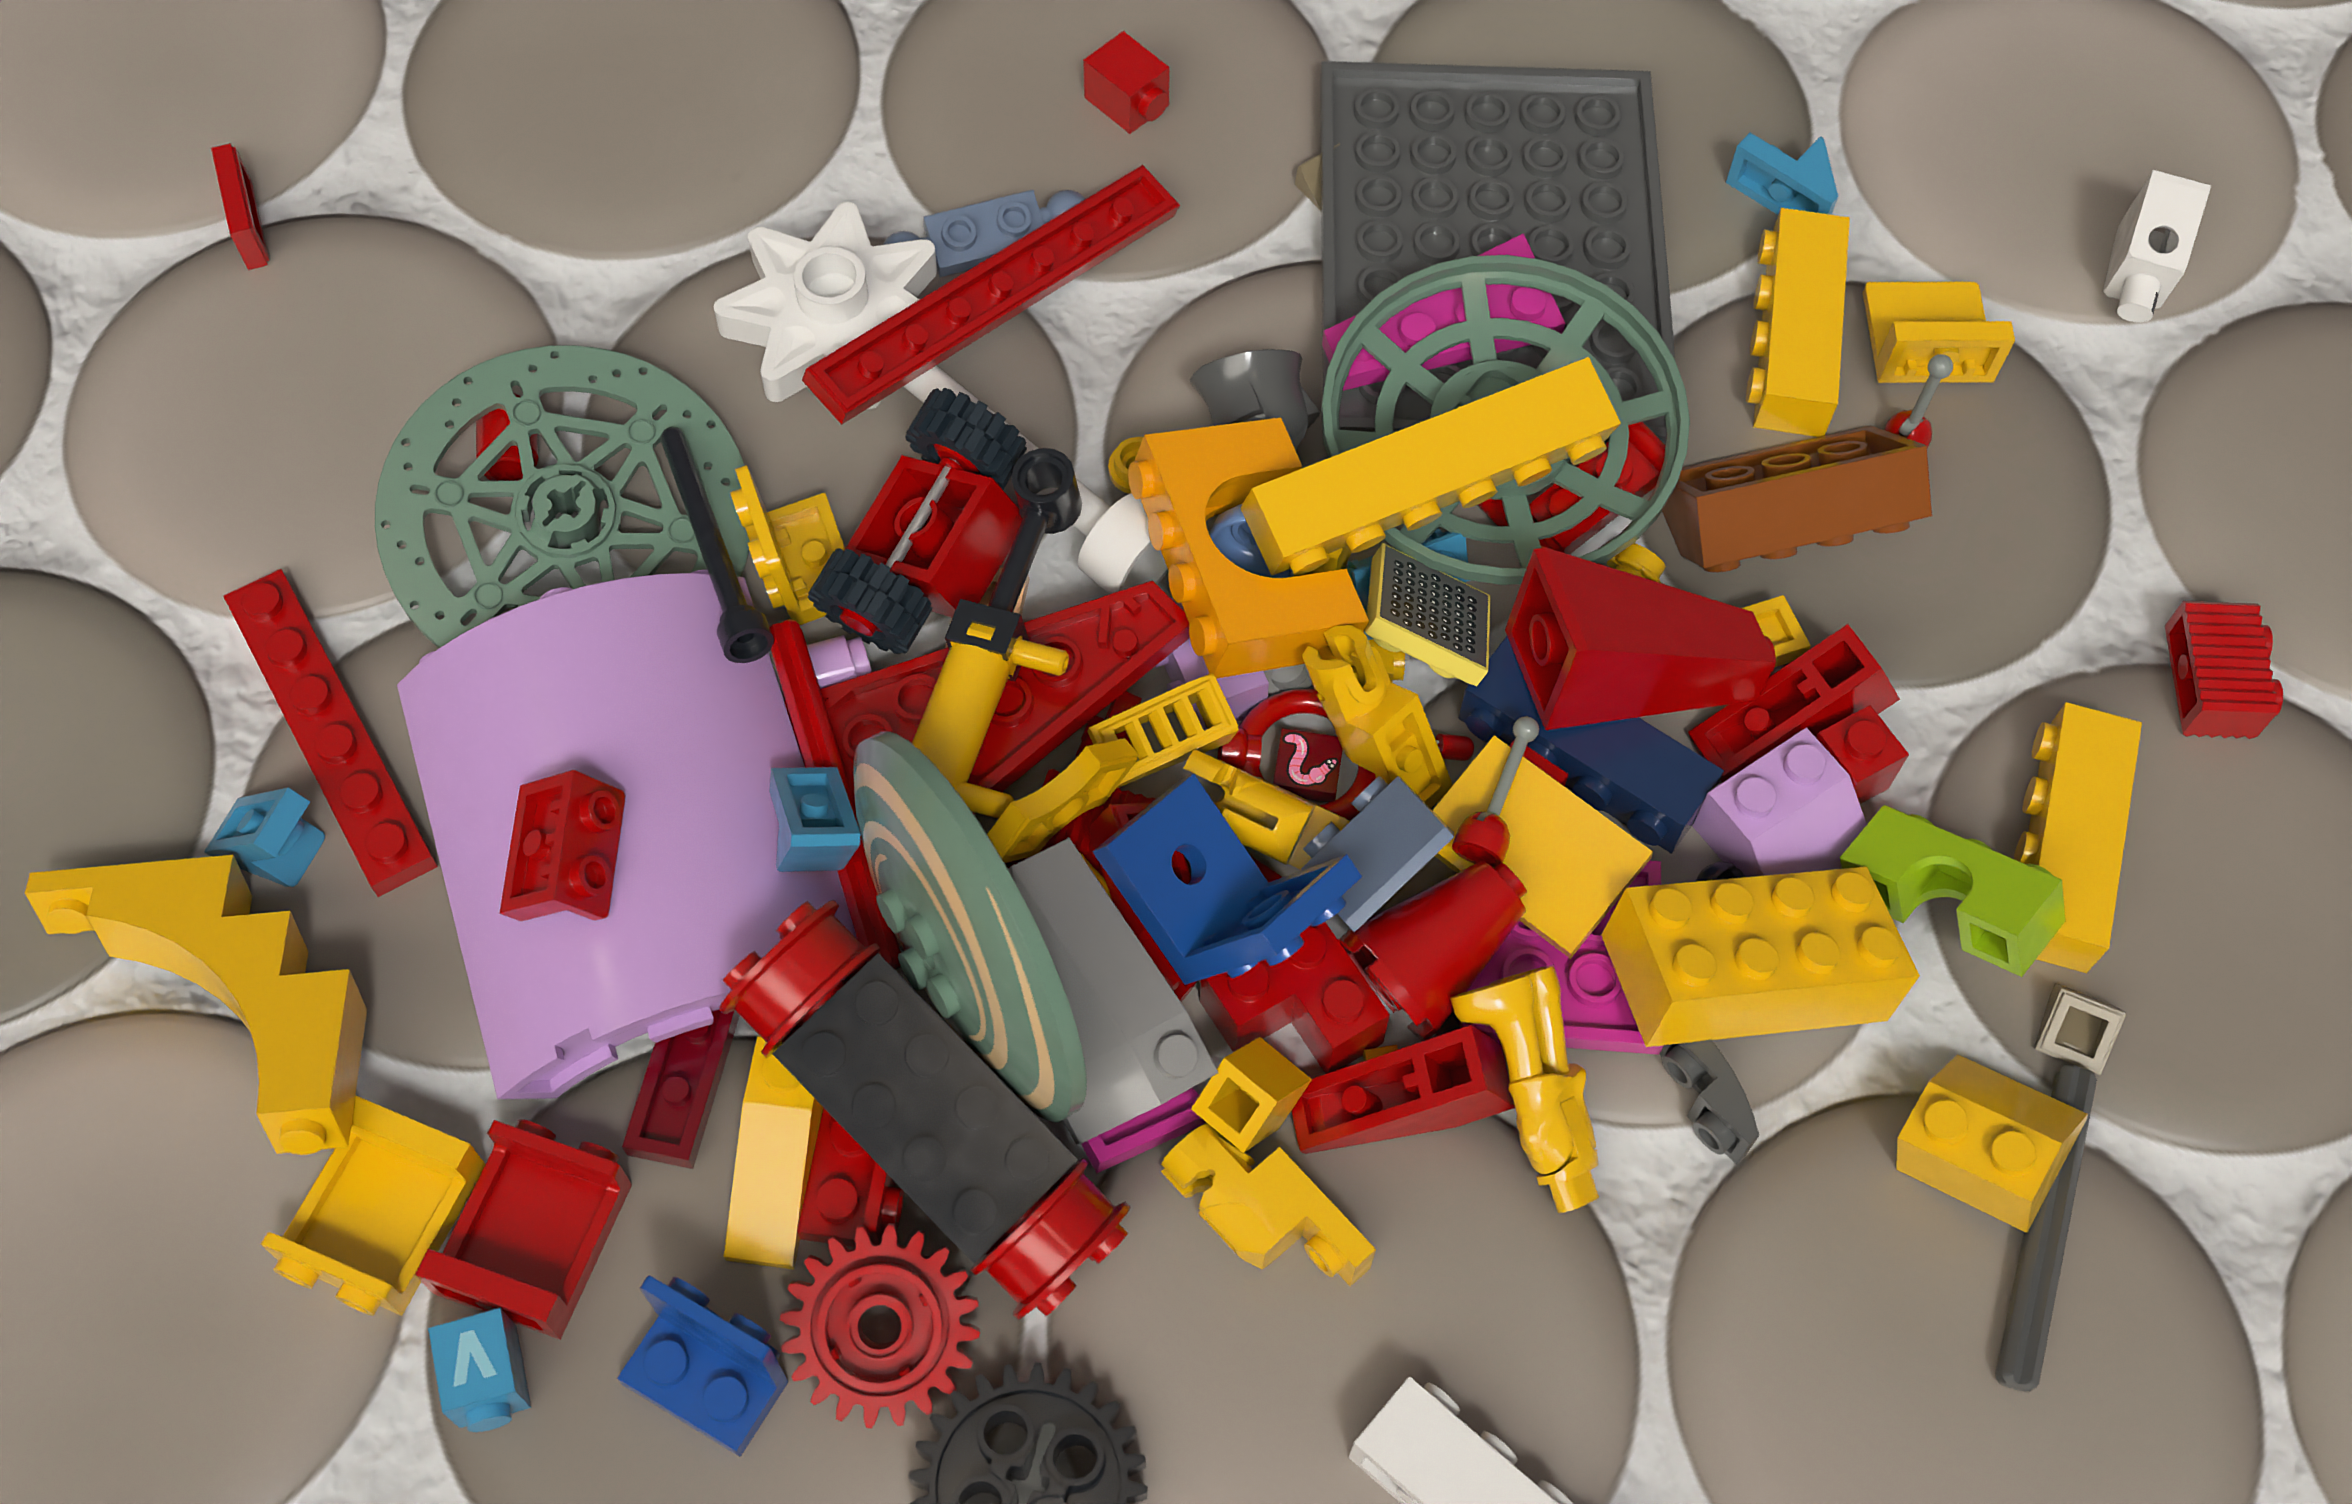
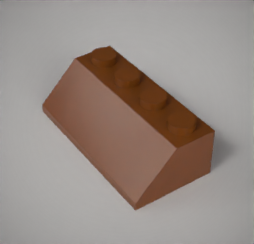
M1870 425L1682 467L1674 492L1662 512L1680 555L1701 566L1707 572L1731 571L1740 567V560L1756 556L1764 559L1791 557L1797 553V547L1817 543L1820 546L1848 544L1854 540L1853 534L1870 530L1882 534L1901 532L1910 527L1909 521L1932 516L1927 445Z

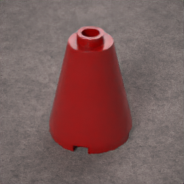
M1482 860L1375 915L1363 923L1355 932L1351 928L1348 929L1338 941L1343 948L1351 951L1348 955L1380 999L1393 1013L1403 1009L1413 1021L1407 1028L1421 1041H1425L1438 1032L1454 1010L1450 997L1469 990L1526 913V908L1520 899L1527 893V890L1520 879L1504 863L1500 862L1493 868Z

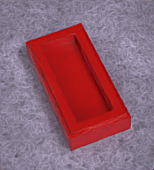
M231 143L212 147L211 151L229 233L248 270L267 266V261L270 260L251 178L235 146L233 147Z

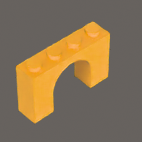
M1281 417L1146 434L1142 439L1135 461L1130 463L1128 469L1131 493L1135 499H1141L1148 517V532L1151 544L1155 550H1161L1169 570L1168 581L1172 597L1177 603H1182L1188 618L1192 648L1198 656H1203L1209 674L1213 673L1216 679L1305 664L1302 654L1308 646L1317 649L1322 660L1336 659L1331 653L1323 632L1338 625H1351L1364 632L1369 623L1347 568L1287 578L1264 577L1248 572L1232 563L1219 551L1209 535L1206 520L1242 504L1251 488L1302 469V464Z

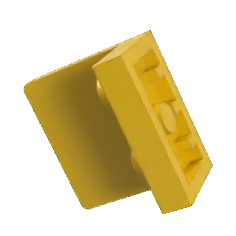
M1868 282L1864 287L1863 299L1878 383H1926L1930 375L1928 372V362L1933 356L1938 354L1947 355L1953 362L1951 374L1941 379L1940 383L1995 381L2015 342L2012 321H1986L1978 283Z

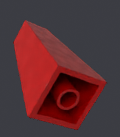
M1547 547L1533 549L1505 627V632L1545 730L1756 701L1776 664L1773 643L1767 636H1764L1752 611Z

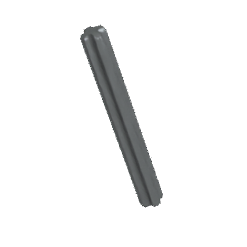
M2064 1065L2055 1074L2051 1097L2087 1113V1120L2028 1232H2024L1996 1370V1379L2001 1385L2022 1392H2030L2040 1382L2097 1083L2096 1076L2091 1070L2079 1068L2075 1065Z

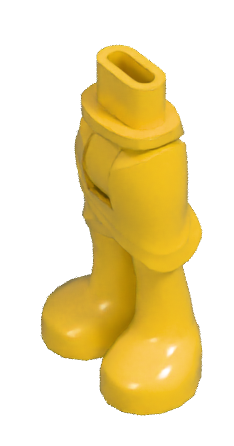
M1554 965L1511 975L1493 981L1487 986L1450 997L1455 1015L1461 1022L1490 1025L1495 1030L1502 1044L1509 1071V1092L1514 1100L1517 1113L1516 1122L1520 1143L1532 1167L1540 1173L1536 1176L1538 1185L1549 1184L1557 1212L1563 1213L1575 1210L1598 1199L1599 1195L1591 1173V1169L1599 1165L1597 1149H1595L1596 1140L1583 1095L1586 1071L1580 1065L1568 1063L1561 1010V986Z

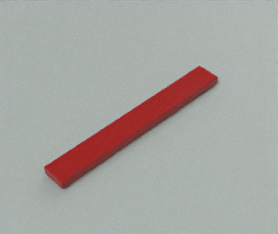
M1141 165L809 366L804 372L802 381L842 425L1174 217L1180 204L1147 168Z

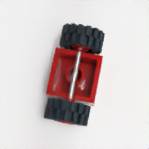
M936 388L930 392L906 431L907 434L905 436L906 441L911 443L910 448L914 452L923 455L920 459L904 455L900 457L845 550L843 551L839 548L833 551L808 592L809 600L814 602L813 606L818 611L826 613L825 617L832 623L841 624V629L849 634L852 632L862 638L863 642L869 645L873 642L879 649L886 652L889 649L894 654H901V652L906 654L931 612L953 618L960 599L975 603L981 601L1008 555L1023 519L1019 514V508L1003 490L1012 476L1013 467L1019 458L1026 453L1027 447L1025 445L1027 443L1024 437L1018 436L1020 431L1014 425L1004 423L1006 418L999 412L993 414L986 410L988 405L979 400L977 404L971 402L969 395L959 392L957 396L951 389L943 388L942 391Z

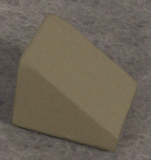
M2055 983L2034 1048L2101 1075L2127 1014L2118 1007Z

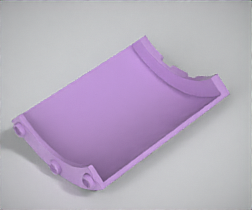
M708 570L623 578L576 589L568 587L552 589L543 594L539 600L491 618L464 632L436 651L424 655L420 659L419 664L397 684L497 1099L558 1098L590 1074L618 1060L615 1048L618 1045L645 1033H648L650 1040L659 1042L712 1024L713 1015L711 1011L718 1010L722 1001L731 991L723 982L726 975L753 951L763 958L781 941L779 938L780 934L776 931L777 928L806 901L817 910L827 902L835 900L839 904V908L834 916L857 938L837 871H777L776 856L779 822L769 792L771 768H805L769 653L749 663H734L724 656L717 636V627L723 612ZM737 577L747 605L753 606L745 578ZM570 770H576L616 787L625 793L610 909L607 918L594 921L567 910L525 921H518L499 914L520 785Z

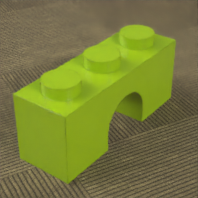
M1886 805L1880 808L1840 856L1842 869L1868 868L1892 919L1904 923L1911 913L1927 900L1938 897H1951L1962 900L1956 909L1961 949L2020 977L2026 973L2065 922L2062 879L2053 876L2039 865L2024 864L1993 851L1988 845L1977 839L1962 838L1934 826L1929 820L1920 815H1908Z

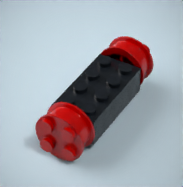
M835 900L827 902L817 910L808 901L804 902L777 928L776 931L780 934L779 938L781 939L777 945L763 958L755 951L751 952L726 975L723 982L731 991L720 1004L719 1010L723 1014H728L734 1010L737 1011L766 1042L761 1053L766 1058L774 1055L954 1244L975 1263L970 1271L974 1275L987 1271L1015 1300L1017 1306L1013 1315L1018 1320L1026 1316L1034 1308H1037L1046 1317L1075 1289L1077 1285L1069 1276L1087 1258L1099 1264L1125 1239L1128 1232L1119 1223L1129 1212L1130 1205L1124 1201L1115 1206L1087 1178L1084 1171L1088 1162L1084 1158L1078 1161L1059 1139L879 954L881 948L876 943L865 948L834 916L839 908V904Z

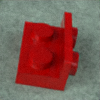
M570 770L520 785L499 914L518 921H525L567 910L594 921L607 918L610 909L625 793L616 787L576 770Z
M824 1107L797 1229L800 1240L828 1244V1240L835 1235L846 1246L856 1247V1229L859 1225L864 1224L871 1234L873 1243H881L883 1233L889 1223H895L898 1229L903 1208L904 1191L902 1188L895 1187L896 1182Z

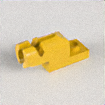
M1338 625L1323 632L1332 655L1338 660H1322L1319 651L1310 646L1306 648L1302 658L1311 682L1318 691L1317 696L1333 724L1345 755L1353 763L1375 773L1376 778L1381 776L1388 785L1397 776H1400L1430 808L1433 807L1449 791L1453 784L1418 694L1390 681L1380 653L1375 647L1370 645L1367 636L1361 629L1351 625Z
M1197 749L1192 751L1183 768L1210 782L1217 783L1223 788L1220 799L1215 801L1214 804L1243 845L1300 870L1312 859L1303 850L1311 840L1331 822L1340 831L1350 822V820L1269 781L1255 777Z
M1206 1123L1190 1132L1164 1157L1161 1163L1164 1167L1161 1171L1164 1176L1185 1198L1192 1197L1198 1192H1204L1199 1204V1216L1244 1261L1264 1269L1303 1236L1308 1241L1304 1244L1305 1251L1314 1264L1329 1277H1333L1338 1273L1350 1287L1371 1268L1376 1252L1373 1245L1280 1147L1257 1167L1252 1169L1251 1166L1255 1163L1254 1159L1245 1152L1242 1153Z

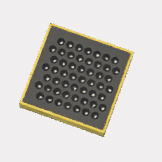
M1382 543L1372 557L1367 606L1369 623L1365 628L1366 635L1372 637L1379 646L1388 651H1402L1427 663L1435 673L1442 677H1456L1468 684L1477 686L1488 673L1490 595L1446 573L1431 569L1413 557Z

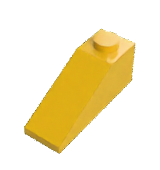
M757 1036L742 1104L724 1259L732 1262L794 1270L800 1243L797 1229L823 1106L774 1055L766 1058L761 1053L766 1042L762 1037Z

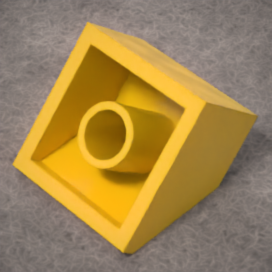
M1957 1054L1928 1082L1897 1138L1896 1170L2027 1233L2082 1130L2088 1114Z

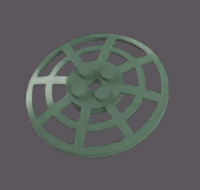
M1511 255L1470 256L1437 263L1407 275L1379 293L1356 315L1339 340L1327 369L1321 407L1323 443L1327 456L1330 458L1394 433V409L1405 385L1432 404L1430 418H1433L1589 357L1621 422L1609 436L1608 456L1599 478L1567 462L1569 458L1551 464L1553 470L1533 483L1519 487L1514 479L1496 486L1498 492L1490 499L1502 500L1508 526L1500 527L1479 524L1457 517L1452 512L1460 504L1459 501L1441 508L1442 515L1423 527L1408 531L1406 526L1400 531L1394 527L1384 531L1386 535L1385 541L1395 549L1413 557L1431 569L1465 580L1499 585L1521 584L1533 549L1541 548L1539 540L1550 538L1573 528L1592 515L1599 506L1628 518L1632 522L1619 535L1597 550L1579 557L1598 564L1609 561L1635 543L1657 520L1674 492L1687 454L1690 417L1686 389L1676 361L1658 331L1635 306L1608 286L1577 270L1541 259ZM1507 284L1536 288L1565 297L1581 307L1562 334L1551 328L1528 321L1490 318L1486 285ZM1461 288L1466 321L1455 323L1431 333L1414 344L1406 353L1379 330L1391 317L1417 301L1442 291ZM1602 319L1618 330L1638 352L1653 376L1658 392L1622 401L1619 390L1608 372L1591 353L1583 348ZM1494 339L1521 341L1541 347L1549 352L1535 369L1518 362L1497 360ZM1469 342L1473 365L1455 373L1445 383L1422 367L1427 360L1441 351ZM1362 348L1390 371L1377 401L1374 422L1375 432L1340 430L1339 425L1343 387L1351 366ZM1665 416L1667 435L1664 463L1656 487L1649 499H1643L1615 487L1627 457L1628 425ZM1553 482L1582 498L1563 513L1545 521L1534 523L1527 496L1542 490ZM1439 526L1451 533H1461L1463 537L1477 541L1498 544L1513 543L1521 568H1500L1471 564L1437 553L1422 544Z

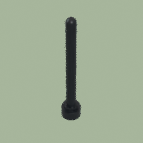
M668 427L661 434V443L723 612L717 627V636L724 656L734 663L756 661L765 656L774 644L769 624L763 613L757 611L753 606L747 605L683 431L677 427Z

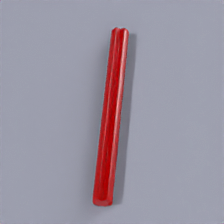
M793 619L772 624L769 626L774 638L771 652L806 768H838L857 821L855 801L803 631L799 623ZM860 836V846L842 870H837L858 941L865 948L876 943L881 948L879 954L894 970H897L901 967L898 959V954L901 951L894 932L889 928L879 910L876 900L878 894Z

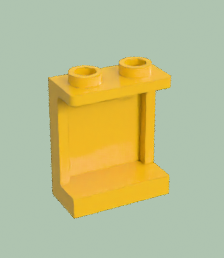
M355 1095L349 1147L334 1149L284 1235L281 1237L268 1231L260 1245L278 1260L273 1270L282 1277L309 1289L313 1288L317 1279L339 1288L335 1295L337 1300L370 1316L375 1315L379 1306L402 1316L421 1283L415 1276V1273L427 1249L429 1248L437 1252L440 1250L486 1164L470 1143Z

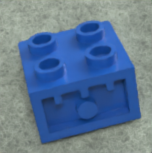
M648 1275L640 1289L657 1313L658 1318L617 1379L626 1388L741 1457L788 1384V1380L777 1361L780 1353L768 1344L771 1336L763 1328L737 1313L732 1315L729 1322L720 1318L707 1307L710 1299L686 1281L673 1277L667 1286Z

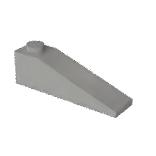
M1070 838L1008 869L1038 926L1059 974L1073 1013L1083 1050L1087 1079L1086 1098L1078 1112L1063 1119L1076 1145L1164 1104L1218 1073L1186 1009Z

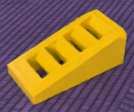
M1210 673L1089 727L1087 732L1094 745L1118 740L1116 734L1126 731L1133 748L1139 753V761L1133 765L1117 786L1118 788L1188 760L1194 749L1205 753L1228 744L1238 732L1239 727L1215 675ZM1196 703L1208 728L1207 730H1203L1192 704ZM1173 711L1187 739L1181 742L1178 741L1166 715ZM1148 721L1162 748L1157 753H1154L1141 724Z

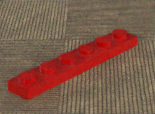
M282 569L224 595L223 597L365 877L377 897L437 868L438 866Z

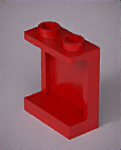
M519 1119L515 1127L493 1120L487 1134L494 1142V1148L443 1252L440 1253L428 1248L415 1276L435 1295L482 1312L501 1308L515 1324L561 1340L632 1184L621 1165L618 1164L619 1156L607 1148L582 1141L578 1149L556 1142V1135L551 1130L537 1123Z

